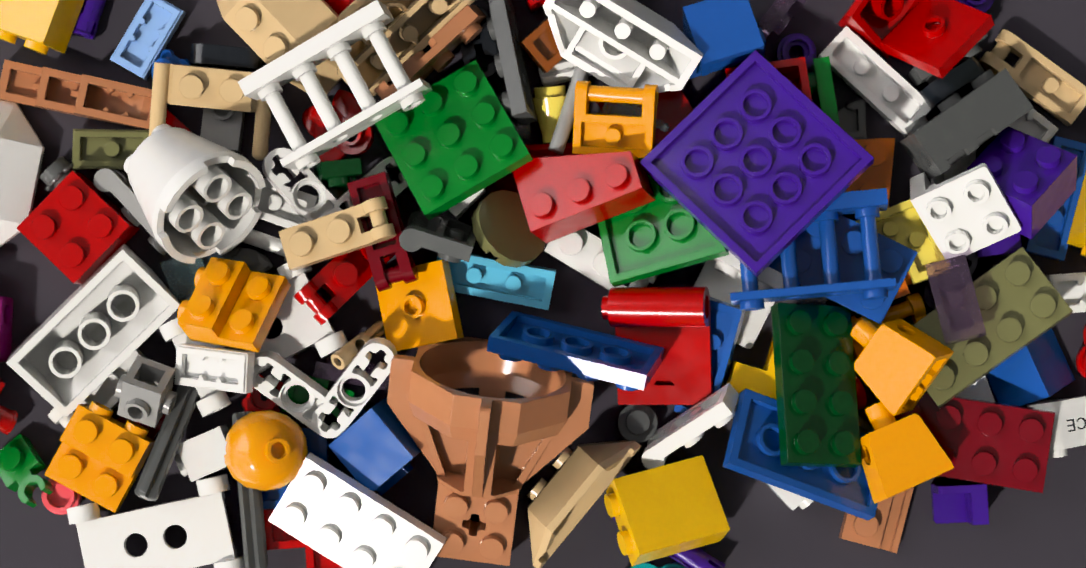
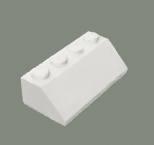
M124 243L10 354L6 364L60 414L67 418L77 408L78 404H81L178 309L180 302L155 272Z

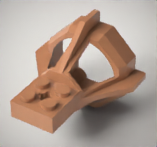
M464 337L418 347L416 357L394 355L390 366L387 404L437 474L438 489L433 529L445 536L447 540L436 557L510 566L519 492L525 482L588 430L594 382L572 377V372L564 370L546 371L539 368L536 363L524 360L517 362L503 360L499 357V354L488 352V339ZM479 388V394L473 395L455 389ZM506 392H510L526 398L507 399L505 395ZM471 514L479 515L480 522L471 521Z

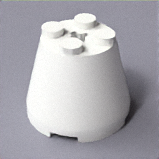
M161 124L125 160L124 171L128 174L129 183L157 242L177 261L195 264L196 259L216 252L223 256L247 237L260 218L262 212L258 209L262 188L266 187L261 172L244 156L190 131L171 127L168 124Z

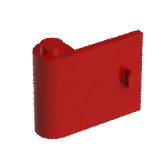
M708 287L611 288L608 296L602 297V317L604 320H609L611 327H615L616 336L664 348L662 363L644 391L639 389L636 391H626L617 387L618 405H696L713 394L711 307Z

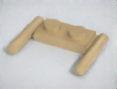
M154 62L149 136L157 126L166 124L167 104L255 112L252 156L254 159L262 161L268 154L272 111L266 101H261V99L257 101L246 97L241 90L238 81L253 73L252 71Z

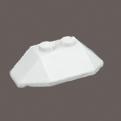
M546 0L543 4L560 56L609 86L644 88L645 84L658 85L659 93L679 91L683 89L703 57L702 52L674 23L636 0Z
M0 100V247L20 233L17 227L32 212L45 149L23 114L19 104Z

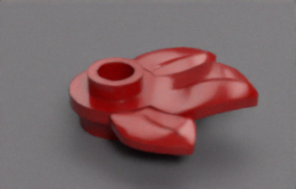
M338 90L336 92L332 106L341 123L362 112L352 93L345 90ZM314 106L309 107L302 113L304 127L315 139L328 132ZM372 126L358 133L354 141L349 142V140H346L320 155V162L343 160L347 154L357 156L365 153L373 143L374 132Z

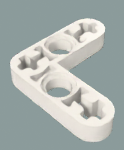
M284 147L276 148L270 151L264 158L262 170L266 179L304 222L343 210L339 207L343 202L346 209L353 206L349 190L336 200L310 169L302 171L301 173L305 178L295 183L290 191H288L284 185L291 180L284 173H279L276 176L271 169L275 166L272 160L273 157L276 156L280 160L292 153L291 149ZM393 156L379 162L362 178L384 171L387 172L385 169L386 165L391 169L398 165ZM288 169L294 178L299 174L298 169ZM402 173L398 175L401 181L400 184L396 181L391 182L395 197L408 186ZM309 185L317 190L319 200L314 207L306 208L298 202L297 192L300 187Z
M376 337L370 339L360 349L329 391L279 354L272 351H262L255 355L253 387L318 435L333 439L340 436L349 427L390 374L391 360L397 354V351L391 341L385 338ZM379 350L386 353L384 361L387 364L380 361L369 375L365 371L372 358V354L369 351L375 354ZM269 363L273 366L272 375H268L264 379L259 375L261 370L259 366L263 367ZM284 374H286L290 378L285 381L281 390L278 391L275 387L279 380L281 381ZM351 378L360 380L365 386V394L358 398L349 396L343 388L344 382ZM294 385L305 387L309 393V401L303 404L292 402L288 396V389ZM338 402L344 405V408L339 413L338 423L333 422L330 426L323 422L325 414L329 415Z

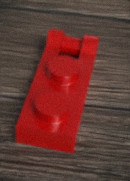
M365 248L334 257L293 296L301 305L306 303L315 313L313 318L320 325H323L373 277ZM394 255L385 257V258H384L385 264H386ZM322 287L332 299L326 302L316 291Z

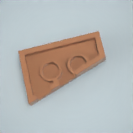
M467 4L428 41L431 49L427 53L421 50L414 56L411 55L402 64L410 81L414 82L419 78L424 80L434 69L440 72L448 66L455 58L452 51L462 41L465 44L470 43L482 31L483 27L480 23L487 16L476 5ZM383 81L374 91L383 100L397 92V89L393 83L387 84Z

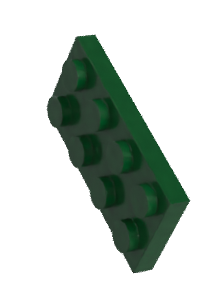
M793 303L774 304L771 306L781 465L851 468L862 465L853 337L850 336L852 331L851 310L844 306Z

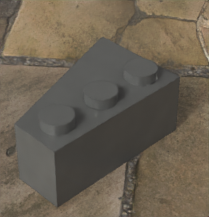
M1006 68L995 75L989 69L970 82L974 88L973 91L963 98L956 92L938 105L941 113L929 121L923 115L905 128L908 136L901 140L900 144L921 173L925 172L929 180L949 170L951 165L964 156L971 154L981 144L1000 133L1034 108Z

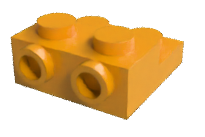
M211 257L206 267H200L194 277L196 288L190 299L183 300L178 307V324L192 341L259 352L291 284L285 276L251 271L245 262Z
M92 401L90 405L87 403L78 404L59 439L62 443L44 475L116 513L119 511L150 454L155 440L147 436L149 430L144 426L131 420H127L124 424L111 417L114 411L99 402Z

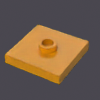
M438 260L416 265L419 276L417 281L406 284L403 280L392 284L391 289L381 292L376 287L385 336L395 346L396 351L464 338L448 261Z

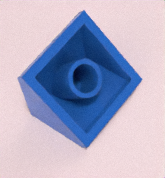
M1052 328L985 375L997 403L1023 406L1048 398L1075 380Z

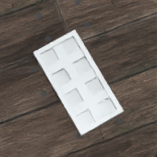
M311 452L303 461V466L297 477L290 483L268 520L343 568H429L447 540L442 534Z

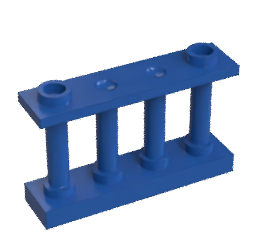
M887 188L843 192L814 221V223L819 224L824 284L800 286L796 243L794 240L780 254L783 288L759 290L758 277L740 262L742 292L730 293L731 304L740 305V311H755L765 309L764 302L862 293L863 300L888 298V291H895L897 283L896 278L882 279L876 218L880 217L879 211H886L888 207ZM855 214V219L860 220L866 279L864 281L841 283L835 222L839 220L838 215Z

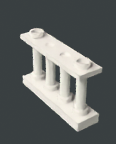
M379 0L373 1L238 81L246 97L257 101L261 99V101L267 102L293 152L279 160L282 167L292 170L298 169L299 172L314 167L321 161L320 155L401 108L403 111H408L419 106L425 101L423 95L432 91L430 84L420 78L414 82L410 81L384 33L387 30L385 25L394 21V18L388 7ZM363 38L366 41H371L397 89V92L376 103L350 55L352 51L351 45ZM327 59L336 61L362 110L361 113L341 123L315 74L317 72L316 66ZM293 79L301 81L328 131L309 143L303 137L280 94L283 91L282 86Z

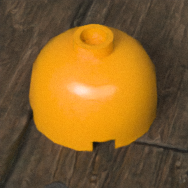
M272 410L250 412L241 417L228 431L225 440L227 441L226 455H224L225 464L232 477L244 487L260 491L280 489L294 481L303 466V461L308 455L306 437L299 424L286 414Z

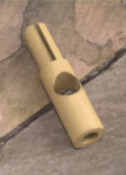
M377 321L365 332L356 335L331 355L332 364L339 370L347 367L366 342L370 339L381 337L385 333L383 322Z

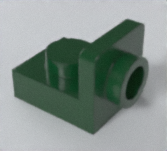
M360 158L324 161L313 167L314 175L336 200L349 190L347 183L356 181V177L362 174Z

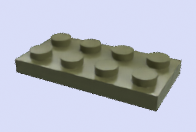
M1023 247L913 325L954 351L926 390L939 408L1073 313V310Z

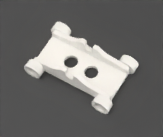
M285 263L277 268L279 275L285 276L291 284L276 316L282 322L283 329L277 338H266L259 352L272 351L287 360L314 345L320 358H324L335 353L348 343L343 330L335 332L329 320L320 325L313 318L315 313L306 303L301 305L293 297L309 282L307 273L312 270L311 266L292 271L289 270L288 263ZM178 317L159 327L165 342L173 341L175 348H177V344L182 343L225 348L220 345L190 340L179 326ZM267 363L263 367L259 366L261 368L259 373L265 371L272 365ZM195 387L201 398L200 401L196 402V405L202 417L211 415L231 404L226 391Z
M227 474L196 480L199 496L101 517L99 504L95 502L67 508L69 525L76 524L85 568H195L213 564L214 568H245L244 556L238 557L237 551L234 548L224 501V491L230 490ZM171 525H179L187 533L186 543L180 548L169 546L165 540V532ZM133 533L141 534L147 540L148 548L142 556H133L126 549V540Z

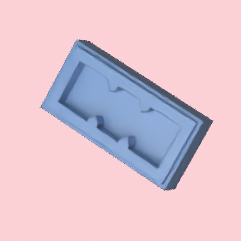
M144 0L110 60L147 81L151 74L153 63L160 58L161 51L166 49L186 13L166 0Z

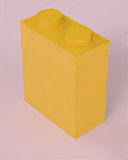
M0 0V39L12 44L16 43L17 38L26 40L24 47L47 55L49 49L65 54L85 0Z
M703 455L615 478L604 495L607 513L611 518L615 517L620 531L617 533L620 551L624 556L628 555L631 566L719 542L730 531Z

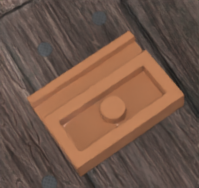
M914 487L878 502L875 517L868 521L845 512L839 538L897 554Z

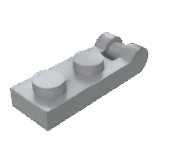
M104 168L97 171L93 179L95 187L102 192H111L124 206L121 209L122 214L133 225L138 227L141 224L151 235L147 238L149 243L160 254H167L157 242L129 183L128 176L120 170Z

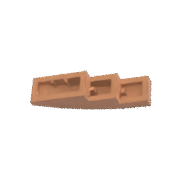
M4 59L0 78V100L149 130L152 89L86 74L79 75Z

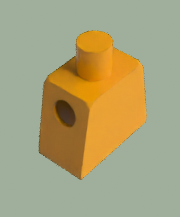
M865 317L853 327L850 336L864 347L854 362V370L893 416L914 409L954 353L949 347L902 319L884 322L878 328Z
M881 402L864 409L874 431L860 438L861 459L874 504L954 469L951 460L918 414L914 413L897 421L895 416Z

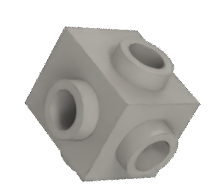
M138 355L127 374H122L117 383L114 394L115 397L120 398L117 415L156 428L162 415H170L175 405L177 392L172 391L176 368Z

